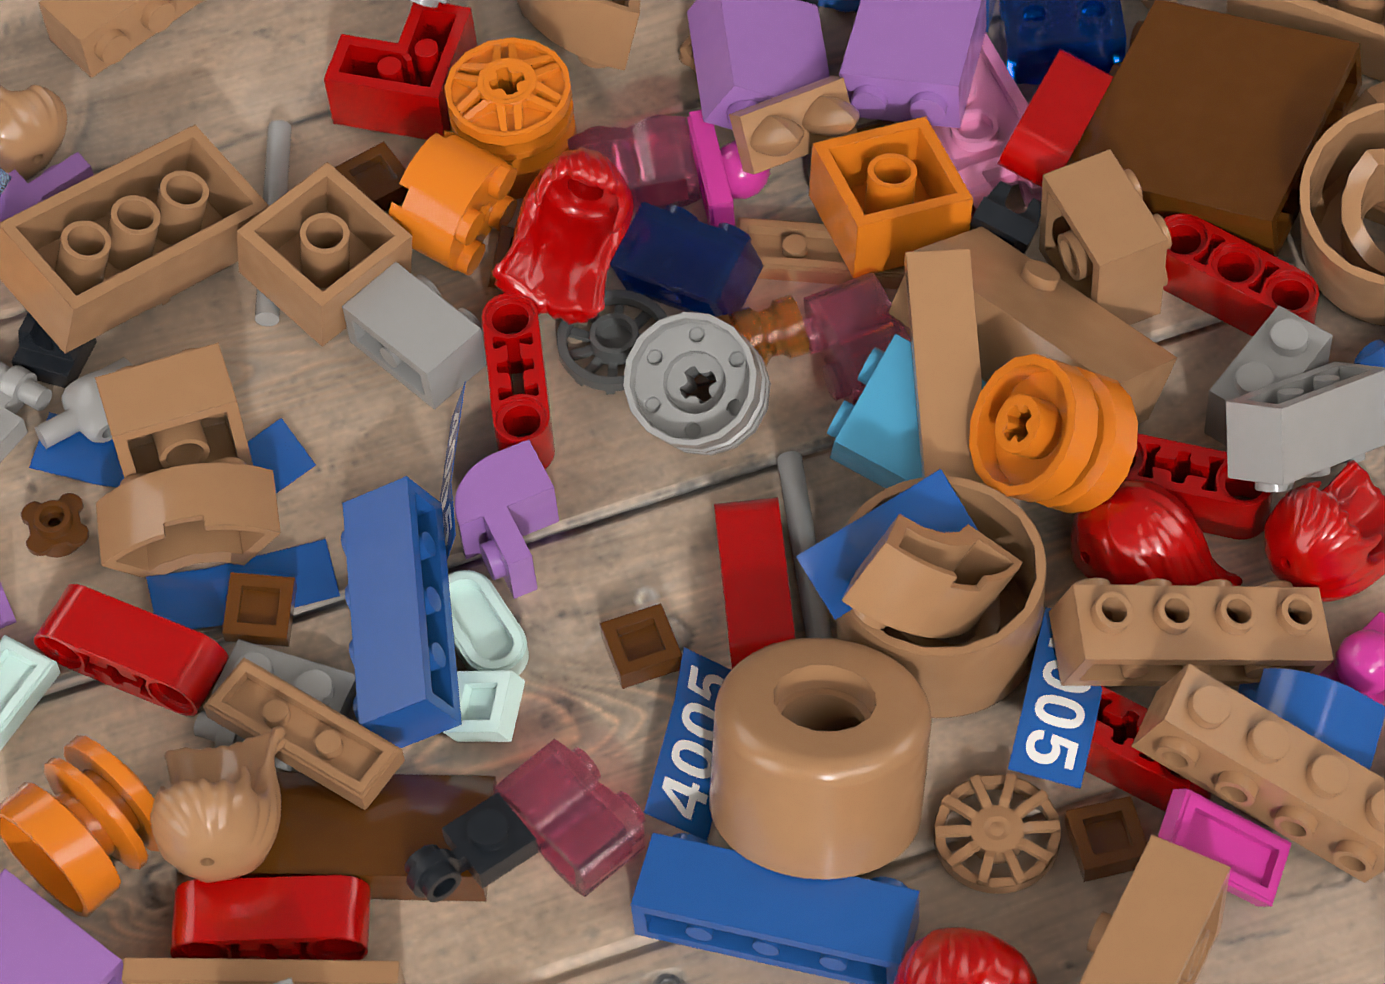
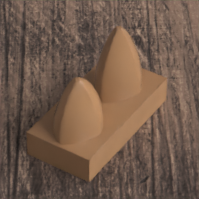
M837 76L824 78L729 114L743 172L754 175L812 153V144L815 142L857 133L855 125L860 117L858 110L850 104L844 78Z

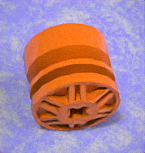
M514 37L491 40L466 51L451 67L444 87L452 133L502 158L517 169L516 178L510 189L509 196L515 199L524 198L532 181L549 161L566 150L579 149L568 67L552 49L537 41Z
M77 735L64 746L66 761L61 758H51L44 764V774L55 796L34 783L24 782L0 803V837L25 870L53 898L76 915L88 917L120 888V877L109 856L131 869L140 870L148 861L146 848L150 851L158 852L159 849L150 822L154 798L147 787L128 766L101 744L87 736Z

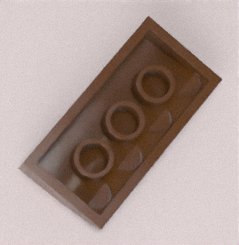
M276 772L281 793V817L277 836L265 860L253 872L237 878L346 875L367 882L371 887V899L428 901L426 898L416 897L407 886L406 878L408 874L404 870L407 860L415 851L428 844H436L440 849L445 848L451 851L444 841L442 827L496 794V776L394 774L365 811L301 772ZM466 870L460 874L462 879L457 889L447 898L441 900L486 902L488 886L482 889L469 871Z

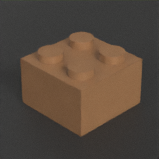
M1109 149L1043 174L1039 250L1046 262L1059 272L1060 279L1128 325L1160 314L1163 286H1166L1168 283L1165 269L1167 250L1171 248L1172 241L1164 219L1159 214L1152 215L1144 203L1139 181L1133 171L1130 169L1123 170Z
M328 162L237 230L239 273L322 347L347 328L342 309L346 302L394 262L400 264L410 273L412 270V235Z
M219 342L200 348L185 349L176 355L137 366H125L115 372L95 377L124 478L132 474H148L180 465L214 462L225 457L239 458L247 465L253 466L237 399Z

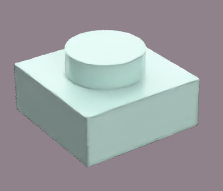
M512 670L457 671L462 725L443 733L456 742H511L525 680Z

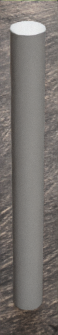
M275 120L268 125L263 199L269 206L288 192L292 127L283 120ZM257 289L255 321L262 326H274L279 322L280 309Z
M788 451L778 456L777 463L806 638H832L828 608L796 558L797 555L817 543L802 455L796 451Z

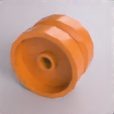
M1039 354L1025 355L1013 358L996 370L979 393L970 419L969 449L975 471L987 486L996 489L1008 497L1026 502H1036L1067 513L1084 512L1099 506L1111 498L1127 477L1137 450L1138 419L1131 396L1117 380Z

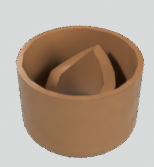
M1385 102L1358 109L1333 124L1321 136L1310 152L1304 165L1300 183L1301 248L1310 276L1314 278L1324 296L1340 310L1356 319L1379 326H1385V253L1377 248L1367 233L1363 219L1365 214L1376 203L1385 201Z
M946 476L947 480L978 531L1023 562L1019 570L981 616L975 635L963 644H948L937 638L916 636L888 626L883 629L872 628L862 622L856 616L853 609L836 619L838 639L874 648L898 661L916 678L928 698L931 718H954L974 714L999 703L1009 696L1023 682L1032 668L1044 616L1046 555L1041 537L1031 519L1014 501L996 489L969 479ZM926 477L904 481L877 493L853 514L846 526Z
M813 637L786 640L766 646L744 658L725 677L715 704L709 805L712 820L722 838L736 852L761 867L784 875L808 879L853 877L881 868L899 857L915 839L922 818L932 724L929 701L922 686L903 665L890 656L866 645L841 639Z

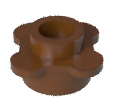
M66 493L58 500H49L44 503L33 501L22 509L21 519L24 524L28 525L30 536L26 541V546L30 553L36 556L46 555L59 558L70 555L86 543L89 538V530L81 522L80 512L83 510L84 505L78 495ZM54 521L61 522L56 526L49 527V525Z

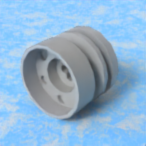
M682 312L659 319L637 338L626 359L623 387L630 411L647 432L685 453L712 456L737 448L757 431L768 410L771 382L762 356L749 340L733 326L710 314ZM700 374L710 381L716 380L709 387L711 398L706 402H703L695 395L689 396L690 393L697 389L694 378Z

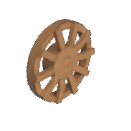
M1007 773V775L993 774L984 776L976 774L970 777L968 781L957 786L941 800V805L934 821V846L943 867L963 885L985 893H1011L1033 885L1051 869L1060 849V820L1054 805L1048 798V794L1043 789L1040 790L1033 784L1010 773ZM986 790H1002L999 805H992ZM1013 792L1027 798L1015 810L1009 808ZM975 794L980 803L981 810L977 812L961 801ZM1037 807L1046 818V821H1030L1025 823L1022 820ZM952 810L971 822V825L945 824ZM1050 833L1047 849L1025 839L1024 835ZM970 837V842L952 854L946 845V838ZM1021 850L1039 859L1032 868L1024 872L1017 860ZM974 853L983 860L979 874L972 873L960 863ZM1007 863L1013 876L990 878L993 864Z

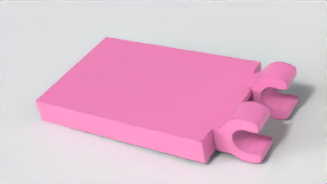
M986 32L961 127L932 126L973 197L971 220L983 197H987L1000 181L1010 186L1019 184L1021 195L1027 208L1033 198L1039 201L1042 200L1041 187L997 164L1016 126L1027 109L1028 103Z

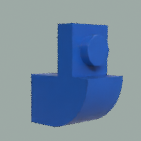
M1264 668L1260 682L1239 684L1237 692L1367 769H1371L1385 718V706L1340 682L1312 673L1291 669Z

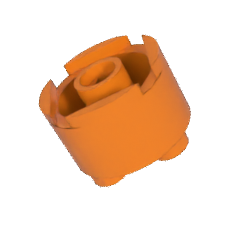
M444 130L445 137L437 133L431 136L411 160L399 183L409 189L404 203L401 207L392 202L388 215L412 235V249L453 271H460L470 276L477 269L484 256L486 245L482 243L493 228L500 231L501 225L507 226L515 213L517 199L509 196V193L515 181L517 169L502 158L450 131Z

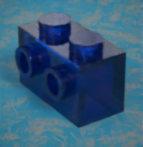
M999 0V38L1002 59L1016 84H1041L1060 49L1108 74L1116 62L1122 63L1125 57L1127 36L1121 0Z
M642 202L627 233L610 262V266L627 291L645 295L654 301L684 312L710 314L714 317L729 314L732 316L733 325L764 267L751 244V237L740 228L728 223H719L717 227L700 222L695 215L682 207L668 204L665 209L645 202Z

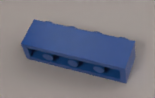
M408 476L342 503L344 531L341 534V544L347 558L348 572L345 598L350 609L352 626L349 654L355 667L357 694L353 700V710L361 726L399 748L462 725L442 503Z
M652 833L631 901V911L635 935L853 984H894L904 955L914 944L919 924V890L910 889L896 879L883 876L873 877L869 880L855 876L840 879H808L784 875L753 863L735 850L709 845L704 839L692 834L677 833L673 836Z

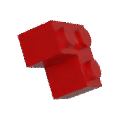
M413 2L398 43L341 34L324 76L333 124L428 140L436 133L445 137L444 130L450 131L451 123L444 86L451 67L466 51L477 46L472 8L439 2L438 7L433 8Z

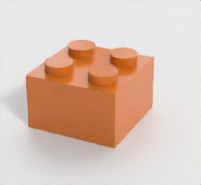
M927 117L812 144L809 197L853 278L905 266L904 257L906 252H914V250L969 231L973 197Z

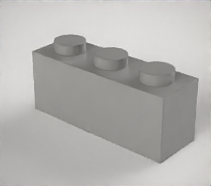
M1334 361L1226 401L1228 478L1253 481L1254 488L1258 491L1284 492L1293 489L1294 481L1304 477H1321L1330 474V467L1339 463H1347L1351 460L1355 462L1365 460L1366 452L1385 445V367Z

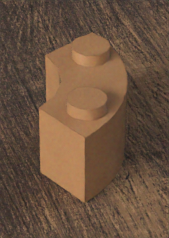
M517 0L522 14L537 30L555 44L577 55L583 64L592 68L611 67L625 71L640 15V0Z
M235 457L220 458L209 463L180 465L148 474H132L125 477L121 481L120 486L96 502L101 566L145 579L147 576L167 575L173 570L198 563L226 562L245 565L281 533L273 470L247 465L243 460Z
M899 514L856 570L841 601L852 607L856 616L872 628L883 629L888 626L916 636L952 638L969 631L978 622L1019 570L1023 562L969 524L959 532L942 533L922 527Z

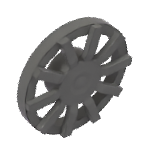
M605 291V306L615 305L614 313L605 314L601 317L598 314L597 317L590 319L592 323L590 332L573 327L574 324L569 325L563 319L561 320L557 331L559 360L565 370L579 385L606 391V395L615 394L616 391H623L624 376H617L618 365L626 364L630 351L637 338L642 334L639 333V329L651 318L657 322L659 319L667 317L664 310L656 302L645 295L633 291ZM624 305L641 309L642 312L633 320L624 314ZM568 337L590 342V345L568 351ZM594 355V359L584 369L575 362V360ZM603 364L608 365L607 376L595 374Z

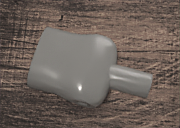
M123 357L100 370L86 374L70 383L62 394V404L65 411L35 427L36 434L42 445L47 449L79 431L95 443H105L112 440L95 377L115 372L122 367L132 364Z

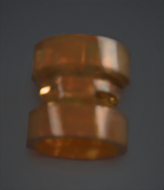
M792 295L773 299L768 308L762 309L759 312L750 307L731 312L730 316H732L734 328L749 340L764 359L766 366L773 356L784 355L789 359H793L809 353V342L804 321Z

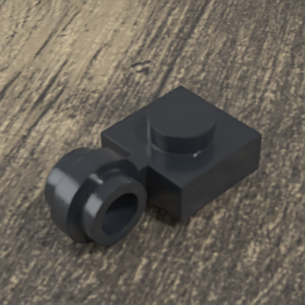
M497 792L442 827L444 841L451 851L445 848L440 849L436 844H428L415 851L409 857L404 867L405 872L408 874L406 884L416 897L426 898L432 903L439 902L457 889L462 879L460 874L468 870L483 889L539 853L537 839L500 793Z

